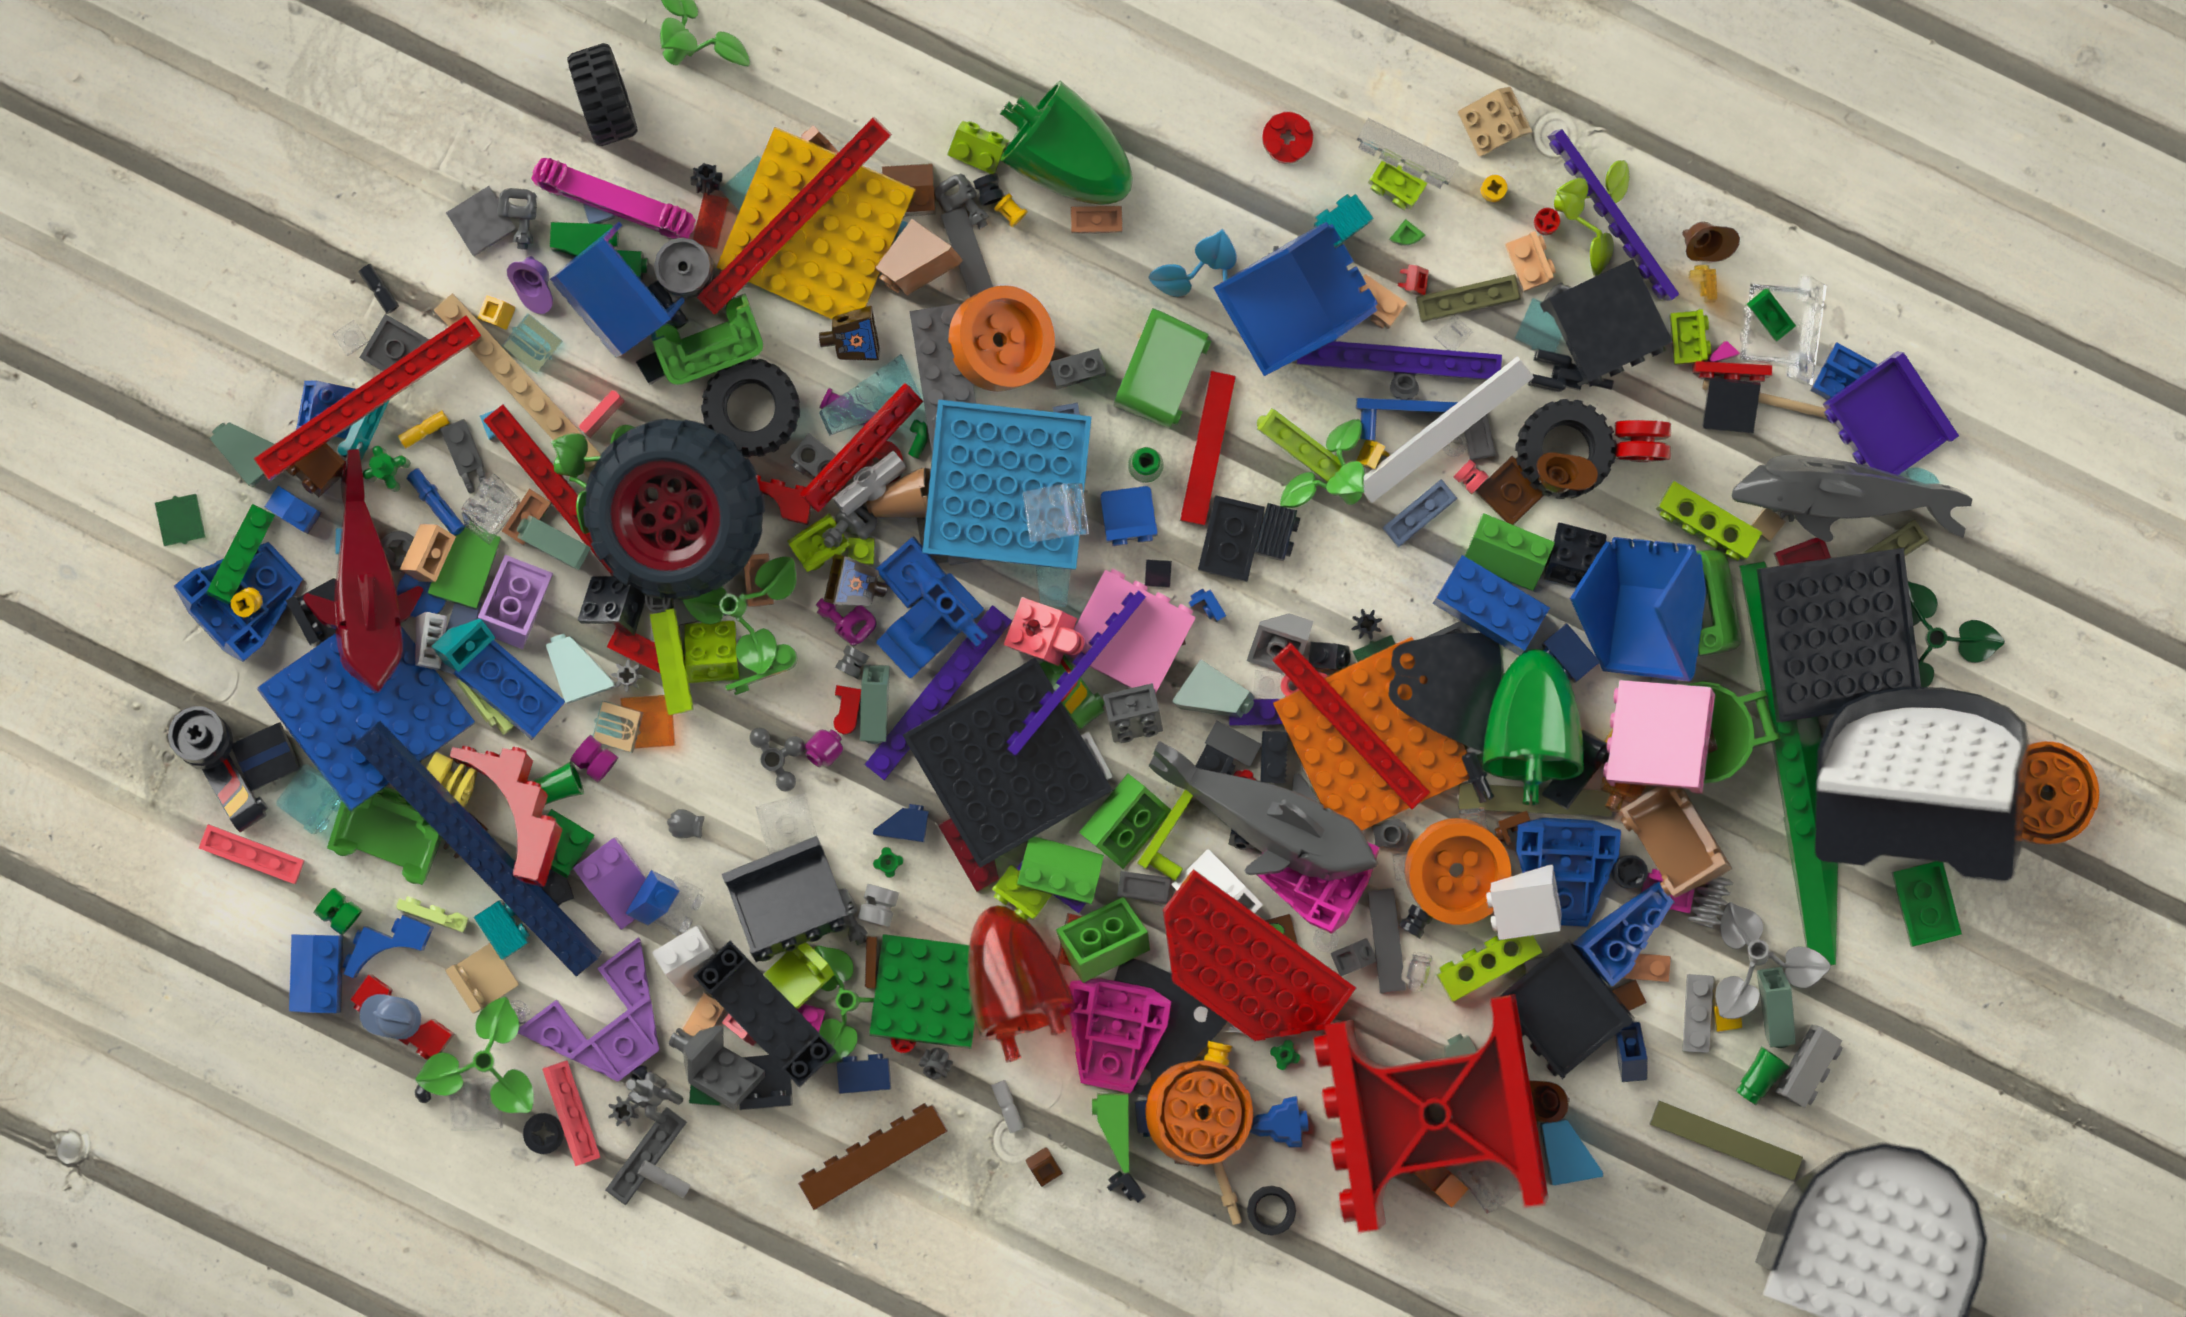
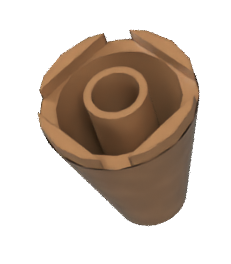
M920 468L886 485V491L881 497L873 501H866L868 512L870 514L873 513L876 518H926L931 473L929 468Z

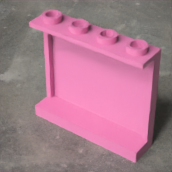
M1113 568L1110 572L1105 570L1074 628L1075 631L1084 637L1082 652L1086 654L1092 647L1089 642L1097 632L1103 634L1108 628L1105 622L1113 612L1119 614L1124 606L1121 603L1130 592L1135 595L1139 590L1146 598L1089 667L1129 688L1153 683L1156 694L1196 617L1192 615L1193 610L1180 604L1177 608L1170 604L1171 599L1159 592L1154 596L1147 592L1148 587L1136 580L1133 584L1124 580L1126 575ZM1068 655V656H1070V657H1072V658L1075 659L1078 655Z
M1620 680L1619 688L1614 690L1616 710L1615 713L1611 714L1610 727L1613 728L1612 738L1609 737L1607 741V752L1610 753L1609 762H1605L1603 770L1604 777L1611 786H1615L1616 782L1687 788L1692 793L1702 794L1715 693L1712 688Z

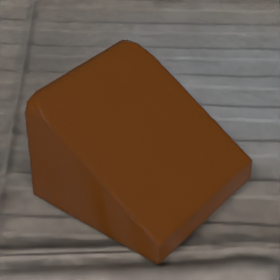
M1047 1147L1026 1159L1029 1169L1041 1187L1063 1174Z

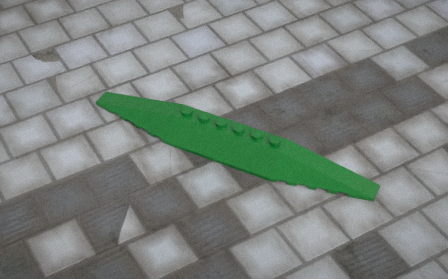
M1765 561L1740 565L1739 569L1761 691L1766 690L1767 697L1765 700L1775 732L1779 733L1781 738L1772 743L1784 810L1785 817L1783 819L1805 944L1807 948L1820 953L1829 962L1830 966L1836 965L1838 863L1821 861L1815 855L1818 748L1822 741L1818 717L1776 722L1757 569L1766 568L1767 566Z

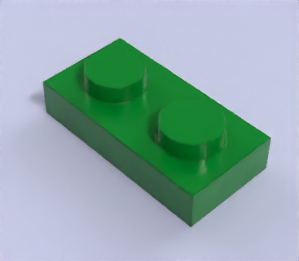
M1767 288L1747 303V306L1776 342L1796 327V324Z

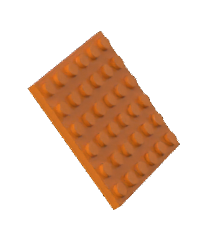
M1411 636L1324 679L1431 792L1421 801L1423 802L1467 781L1469 776L1462 762V756L1467 753L1462 743L1448 738L1413 719L1397 708L1389 698V684L1396 675L1391 665L1393 650L1403 643L1413 641ZM1404 653L1400 658V663L1404 668L1411 669L1415 664V659L1411 654ZM1424 675L1419 678L1421 684H1426L1428 681ZM1402 684L1398 687L1397 693L1401 699L1408 700L1412 697V689L1409 685ZM1300 690L1273 702L1320 803L1324 805L1323 809L1329 808L1353 821L1362 831L1410 808Z

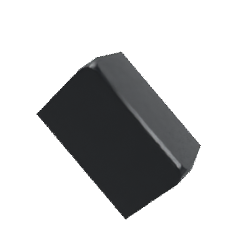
M656 352L636 361L649 385L665 377Z
M1146 559L1145 585L1170 588L1172 561Z

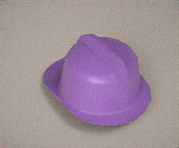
M532 256L527 257L522 262L511 263L507 268V277L524 306L537 314H545L550 311L553 306V297L547 285L549 281L547 268Z

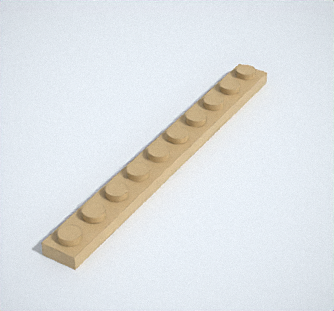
M453 293L434 309L448 326H451L467 315L481 334V338L468 346V348L553 441L570 433L582 434ZM587 440L588 452L585 457L600 456L601 454ZM598 461L584 462V474L587 478H589L591 471Z

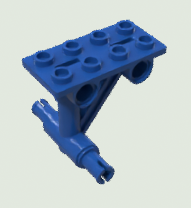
M918 561L914 562L912 566L919 574L911 567L905 572L921 587L920 591L923 598L904 616L896 620L876 641L878 646L909 678H913L960 632H963L975 647L981 644V641L975 634L983 641L988 637L973 621L984 611L979 602L951 573H948L940 580L938 577H932Z

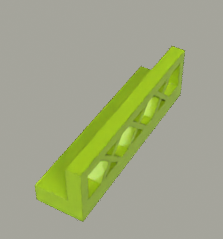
M668 609L666 612L650 614L668 715L694 711L676 610Z

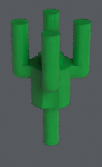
M375 446L372 450L374 457L369 461L370 468L363 471V477L370 482L376 481L377 478L384 480L388 489L394 492L399 491L401 486L394 476L397 474L398 468H408L411 464L410 460L402 455L392 458L384 448Z

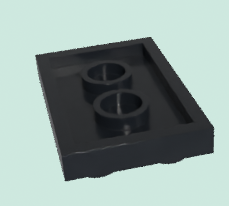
M1215 495L1198 570L1248 582L1265 507Z

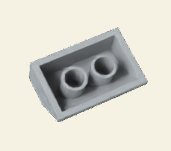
M1811 1025L1789 1064L1790 1068L1784 1073L1774 1092L1805 1108L1807 1104L1811 1105L1818 1094L1815 1091L1819 1082L1823 1083L1830 1073L1828 1066L1831 1060H1836L1843 1049L1840 1046L1843 1040L1821 1026Z

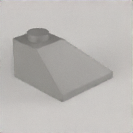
M1290 613L1260 621L1247 661L1282 672L1272 659L1290 642L1303 655L1313 621Z

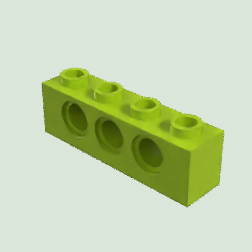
M1676 481L1670 483L1656 507L1660 511V517L1671 523L1673 520L1682 524L1681 529L1693 536L1695 533H1698L1704 537L1703 542L1713 548L1720 546L1727 550L1725 554L1735 561L1740 559L1746 560L1762 534L1758 529ZM1682 503H1687L1691 506L1692 513L1689 517L1681 515L1679 507ZM1704 516H1709L1713 519L1714 526L1711 530L1705 529L1702 526L1701 520ZM1726 529H1731L1735 532L1736 539L1734 542L1730 543L1724 539L1723 534Z
M1495 936L1484 942L1486 947L1478 952L1473 948L1462 954L1463 960L1454 964L1453 961H1450L1439 967L1441 972L1436 974L1450 1001H1456L1542 953L1534 936L1502 940ZM1509 941L1514 942L1517 946V952L1513 956H1507L1504 953V945ZM1485 954H1491L1495 959L1493 967L1489 969L1484 968L1481 964V959ZM1464 966H1468L1472 970V977L1468 981H1462L1459 977V970Z

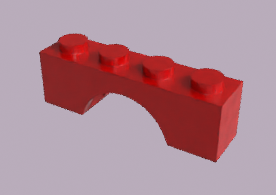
M756 476L760 491L777 502L783 520L804 525L809 524L812 507L800 495L806 488L805 486L796 485L795 489L785 487L786 482L771 479L770 483L760 481L761 476Z
M370 974L353 995L351 1001L355 1003L354 1008L360 1012L362 1004L369 997L376 994L391 996L393 989ZM431 1019L420 1025L413 1036L398 1040L407 1046L409 1043L413 1044L418 1048L416 1053L428 1060L433 1055L442 1053L455 1033L437 1020Z

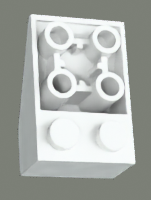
M1209 849L1172 884L1178 890L1194 868L1254 913L1263 905Z

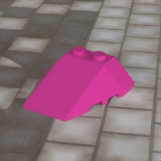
M1367 842L1377 859L1379 847ZM1289 867L1277 874L1257 876L1309 924L1329 933H1334L1347 922L1370 881L1373 868L1336 880H1324L1318 877L1305 876Z
M1103 978L1090 979L1084 983L1081 980L1071 981L1067 1000V1012L1070 1015L1072 1037H1074L1075 1055L1081 1083L1131 1093L1168 1026L1171 1001L1148 987Z

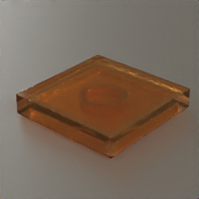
M665 695L620 698L621 707L640 712L636 732L635 727L632 730V736L634 732L635 736L631 749L676 746L674 715H668ZM622 717V724H625L627 719ZM628 719L626 725L632 729L634 723ZM626 727V730L624 732L630 731L629 728ZM631 732L624 734L623 740L630 739Z

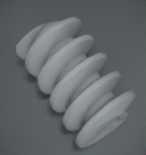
M1721 876L1705 883L1706 887L1697 888V891L1703 897L1694 898V901L1700 907L1691 908V911L1697 917H1689V921L1709 928H1713V925H1721V921L1716 918V915H1724L1725 912L1719 908V905H1727L1728 903L1721 897L1723 895H1730V892L1724 887L1733 885L1731 880Z

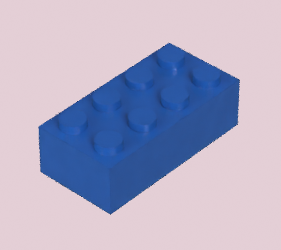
M1463 555L1455 564L1432 603L1518 656L1526 650L1550 607Z

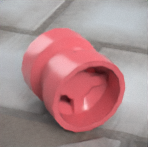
M1470 459L1453 478L1458 482H1463L1466 485V490L1473 494L1489 476L1484 471H1479L1476 468V464ZM1475 473L1476 476L1469 482L1468 479Z

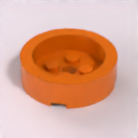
M995 286L971 296L959 306L950 324L949 344L951 343L955 357L953 358L954 363L967 380L982 389L1002 392L1026 385L1037 379L1045 371L1054 352L1055 334L1051 318L1037 298L1027 291L1014 286ZM994 334H1001L1003 346L998 347L994 344Z
M2045 741L2028 744L2022 840L2032 844L2043 845L2057 844L2070 840L2089 825L2098 807L2099 784L2095 771L2081 753L2062 743ZM2045 785L2053 789L2054 794L2050 800H2044L2040 796V791Z
M1462 818L1441 820L1427 827L1411 844L1405 861L1406 884L1414 900L1431 917L1453 925L1474 923L1493 913V907H1488L1486 893L1490 892L1492 882L1511 877L1510 859L1499 839L1483 825ZM1454 863H1460L1463 867L1462 873L1457 877L1452 876L1449 871Z
M1214 1061L1183 1062L1170 1067L1162 1073L1153 1084L1146 1103L1147 1127L1157 1147L1168 1157L1185 1164L1218 1163L1232 1155L1236 1150H1239L1249 1135L1253 1120L1251 1096L1248 1089H1245L1243 1083L1238 1078L1239 1076L1232 1069ZM1202 1105L1208 1109V1116L1204 1120L1200 1119L1198 1112H1196Z

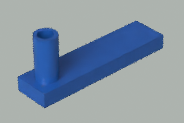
M1356 398V408L1361 409L1362 431L1360 439L1375 440L1377 409L1447 412L1458 402Z

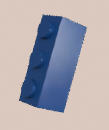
M291 934L289 1011L341 1013L343 935Z

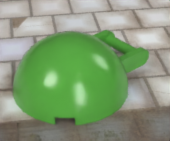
M1709 682L1687 684V686L1711 687L1715 693L1704 783L1719 782L1732 776L1745 765L1753 748L1781 739L1779 733L1775 732L1765 700L1767 697L1766 690L1737 697L1734 692L1722 687L1721 684ZM1754 701L1766 735L1754 739L1752 718L1747 707L1744 705Z

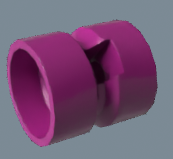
M589 735L574 752L570 761L580 769L586 768L587 775L599 783L611 770L619 757L609 749L603 750L601 748L602 743L592 735Z

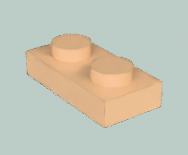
M703 993L683 1030L691 1036H695L700 1030L714 1027L724 1008L713 997Z

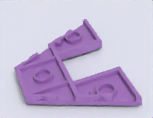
M639 937L597 968L627 1007V1011L587 1040L559 1001L555 1000L519 1027L518 1034L575 1060L592 1070L600 1072L617 1082L660 1051L642 944Z

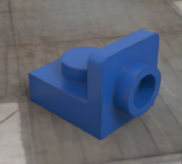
M1202 588L1190 596L1192 599L1188 602L1190 608L1202 601L1206 603L1202 607L1210 620L1214 618L1218 622L1226 617L1211 589L1205 592Z

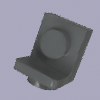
M1367 938L1330 953L1340 976L1376 962V957Z

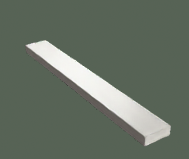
M1517 356L1378 464L1375 469L1365 474L1364 494L1370 502L1373 503L1533 379V375Z

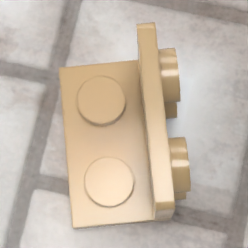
M1511 86L1497 89L1458 111L1478 156H1483L1515 138L1524 137L1532 132Z
M491 943L460 963L452 965L445 970L472 1014L479 1012L488 1004L519 985L504 960H501Z

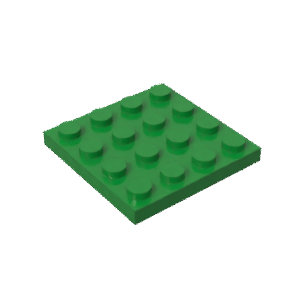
M883 934L869 1036L971 1049L985 947Z

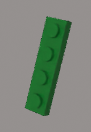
M254 504L251 505L206 592L207 595L228 605L230 604L275 517L274 514Z

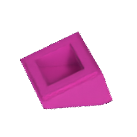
M1724 341L1707 359V362H1720L1734 358L1740 352L1728 341Z

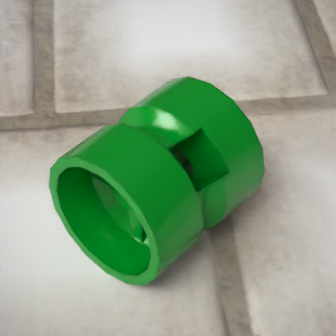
M333 888L321 900L313 913L324 922L330 921V927L342 936L355 923L363 910L352 901L346 902V896L336 888Z

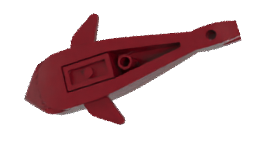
M351 449L347 451L341 475L344 513L334 601L309 593L303 596V601L323 625L336 629L337 647L344 669L369 689L378 693L396 671L403 652L401 623L406 621L412 614L423 593V588L416 586L397 596L391 569L365 503L359 449Z

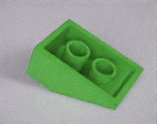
M1097 1093V1098L1092 1099V1115H1097V1121L1123 1172L1129 1173L1128 1093Z

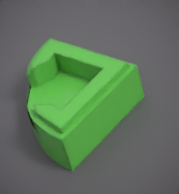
M1405 219L1389 240L1399 245H1411L1420 241L1425 234Z

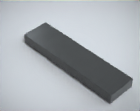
M965 207L942 214L941 218L951 246L963 260L958 266L969 296L971 297L993 287Z
M1394 888L1368 891L1380 993L1404 991L1406 986Z
M668 1107L662 1112L666 1116V1122L664 1124L657 1122L653 1124L605 1189V1191L624 1205H627L646 1179L638 1174L642 1163L646 1160L656 1165L687 1123L686 1120Z

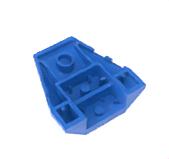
M269 542L259 546L235 593L237 594L243 589L251 587L258 590L262 595L263 602L261 608L248 617L236 615L232 610L231 602L228 605L206 594L223 559L206 567L194 569L174 585V589L192 618L224 652L241 662H244L263 646L287 607L286 600L295 594L303 580Z
M1539 818L1518 825L1516 852L1522 873L1553 865L1561 906L1562 926L1588 927L1600 900L1602 890L1609 880L1614 863L1618 860L1621 830L1594 820Z

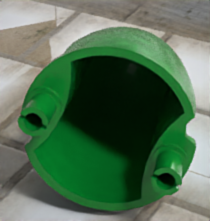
M1061 80L1045 94L1036 107L1021 96L1016 101V105L1008 101L1004 109L999 113L1017 126L1016 130H1018L1002 154L1001 161L1030 181L1064 197L1098 205L1119 202L1131 191L1132 171L1120 142L1090 105Z
M1539 649L1528 650L1518 656L1511 663L1498 686L1489 713L1482 765L1483 769L1493 776L1522 781L1524 783L1522 803L1529 805L1530 795H1532V806L1539 804V784L1554 779H1570L1583 772L1582 730L1572 686L1558 661L1551 654Z

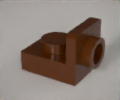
M1521 812L1496 823L1498 826L1494 829L1496 837L1500 842H1504L1505 847L1512 844L1507 830L1511 829L1512 833L1517 831L1519 824L1529 822L1528 812Z

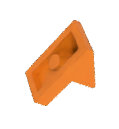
M1444 1166L1414 1171V1174L1451 1208L1468 1190Z

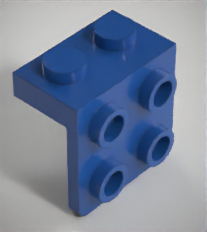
M1142 486L1101 493L1107 543L1112 542V546H1121L1128 544L1127 540L1137 539L1138 543L1153 541V537L1158 535L1150 487Z

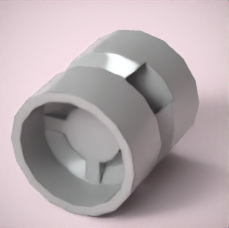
M867 884L864 895L867 901L861 905L858 918L890 927L893 917L891 907L896 906L899 892Z

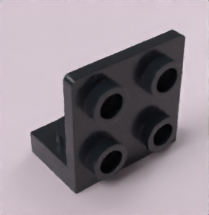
M1559 522L1556 526L1555 543L1545 570L1544 580L1577 588L1605 544L1607 535Z
M592 576L578 621L581 624H614L626 636H635L645 605L646 595L631 585L626 586L615 576Z
M332 578L305 594L309 593L334 601L336 579ZM305 594L299 597L294 595L287 599L286 602L309 645L315 647L336 633V629L323 625L303 601Z
M769 1055L743 1057L763 1069L765 1077L739 1104L740 1110L793 1105L791 1078Z

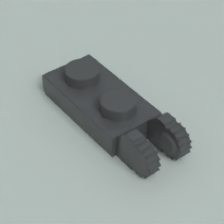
M465 419L441 428L459 476H462L468 493L475 492L474 485L468 473L477 470L481 485L484 488L489 486L483 470V462Z

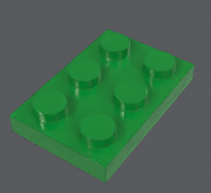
M1934 861L1892 872L1911 947L1962 935L1943 862Z

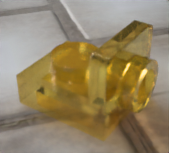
M1709 265L1694 266V270L1688 272V278H1703V281L1699 282L1700 296H1704L1705 303L1715 302L1717 300L1716 269H1709Z

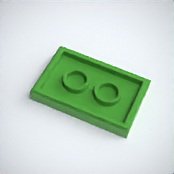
M466 526L456 536L436 582H431L428 595L477 610L501 542V537Z

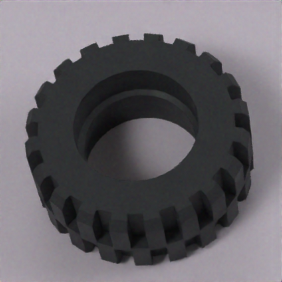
M601 43L571 53L567 58L568 66L585 120L595 144L605 146L633 137L638 132L637 124L610 45Z
M751 358L717 371V374L707 382L708 386L703 391V405H701L704 424L707 428L729 437L736 443L735 447L744 457L766 456L769 452L774 453L779 450L782 444H786L790 440L791 434L795 432L798 426L797 421L800 418L801 411L799 406L800 400L791 379L780 367L760 358L758 360ZM746 384H756L764 387L771 393L775 402V412L772 420L767 426L758 431L749 432L741 430L728 417L727 403L729 397L737 388Z
M1560 399L1557 402L1552 401L1545 404L1528 417L1518 433L1519 439L1515 445V451L1518 452V457L1516 458L1517 465H1520L1523 470L1521 474L1524 479L1528 478L1532 488L1535 490L1537 488L1543 491L1542 494L1548 497L1552 495L1556 496V499L1568 497L1572 499L1587 494L1603 482L1612 470L1611 466L1616 458L1614 449L1617 448L1616 440H1613L1612 437L1614 433L1612 426L1608 427L1605 422L1607 418L1603 413L1599 415L1595 411L1596 408L1591 404L1586 406L1580 400L1569 401L1568 399ZM1566 425L1577 429L1585 437L1589 447L1588 460L1597 468L1598 476L1592 487L1585 490L1569 489L1563 493H1553L1548 491L1539 482L1540 475L1537 471V462L1543 455L1542 445L1547 433L1555 427Z

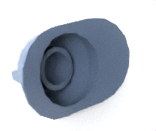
M376 994L369 997L362 1004L360 1021L363 1027L372 1034L394 1039H406L413 1036L419 1029L421 1013L419 1008L410 1000Z

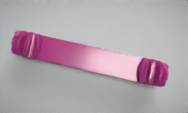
M541 158L533 169L531 179L542 190L557 196H565L657 231L668 239L689 238L694 230L696 220L693 215L678 205L662 203L570 168L559 160L556 161L552 158Z

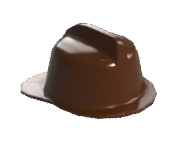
M1704 221L1698 222L1690 229L1683 230L1682 232L1685 238L1686 255L1691 261H1722L1735 253L1740 243L1739 234L1734 228L1714 226Z
M1549 452L1543 454L1537 462V471L1540 475L1539 482L1548 491L1553 493H1563L1569 489L1585 490L1592 487L1597 480V468L1584 457Z
M1530 1080L1536 1121L1551 1123L1563 1119L1568 1112L1570 1098H1568L1565 1090L1553 1082Z

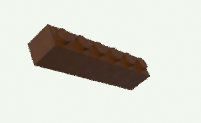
M926 1103L921 1104L912 1110L914 1115L905 1120L904 1116L899 1117L890 1123L892 1128L883 1133L881 1129L867 1136L870 1140L862 1146L857 1142L845 1149L848 1153L840 1159L835 1155L823 1162L825 1167L818 1172L813 1168L801 1175L803 1180L798 1184L813 1210L946 1133L948 1129L934 1105L931 1104L927 1107Z

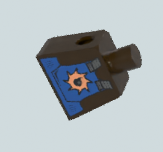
M872 306L834 316L832 331L819 332L821 348L835 346L837 358L840 360H879L880 345Z
M834 554L824 602L836 605L871 606L874 596L883 598L886 595L887 583L877 581L879 576L877 569L852 558Z

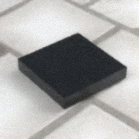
M1709 377L1702 427L1704 429L1754 433L1761 387L1760 382Z

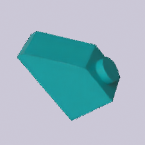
M477 619L449 629L431 647L445 665L459 672L496 637L483 620Z

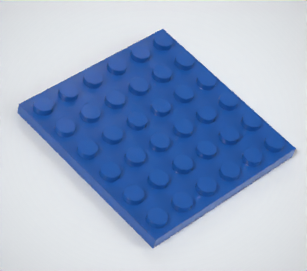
M402 626L403 652L396 671L378 693L369 689L344 669L337 647L336 633L257 688L258 692L350 812L390 784L354 746L355 742L379 720L420 762L475 723L435 669L416 666V644Z

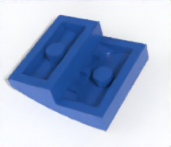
M1836 342L1810 391L1829 400L1878 364Z

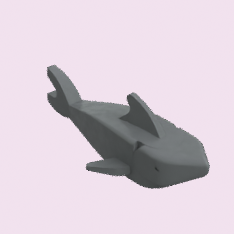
M1781 455L1770 459L1767 465L1756 467L1732 491V499L1735 502L1776 511L1791 512L1804 529L1825 542L1833 540L1834 536L1830 531V526L1838 519L1881 516L1921 507H1927L1935 520L1949 532L1964 538L1966 528L1952 518L1950 512L1955 507H1966L1972 504V498L1969 495L1949 485L1925 484L1861 464L1801 455Z
M1160 741L1158 742L1149 767L1167 782L1190 792L1238 835L1263 852L1261 856L1245 868L1247 875L1277 874L1289 867L1305 876L1318 877L1324 880H1336L1377 866L1378 862L1360 828L1345 816L1329 808L1323 809L1324 805L1317 802L1314 793L1299 773L1293 776L1291 791L1256 780L1198 769L1183 754Z

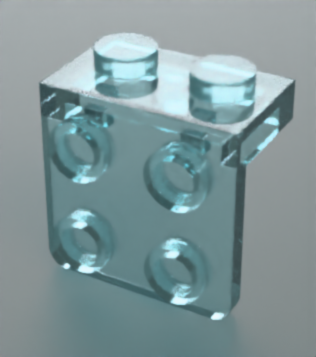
M303 765L276 803L278 807L304 825V829L311 834H317L318 831L321 833L330 822L328 818L332 812L339 810L341 799L321 773L310 765Z

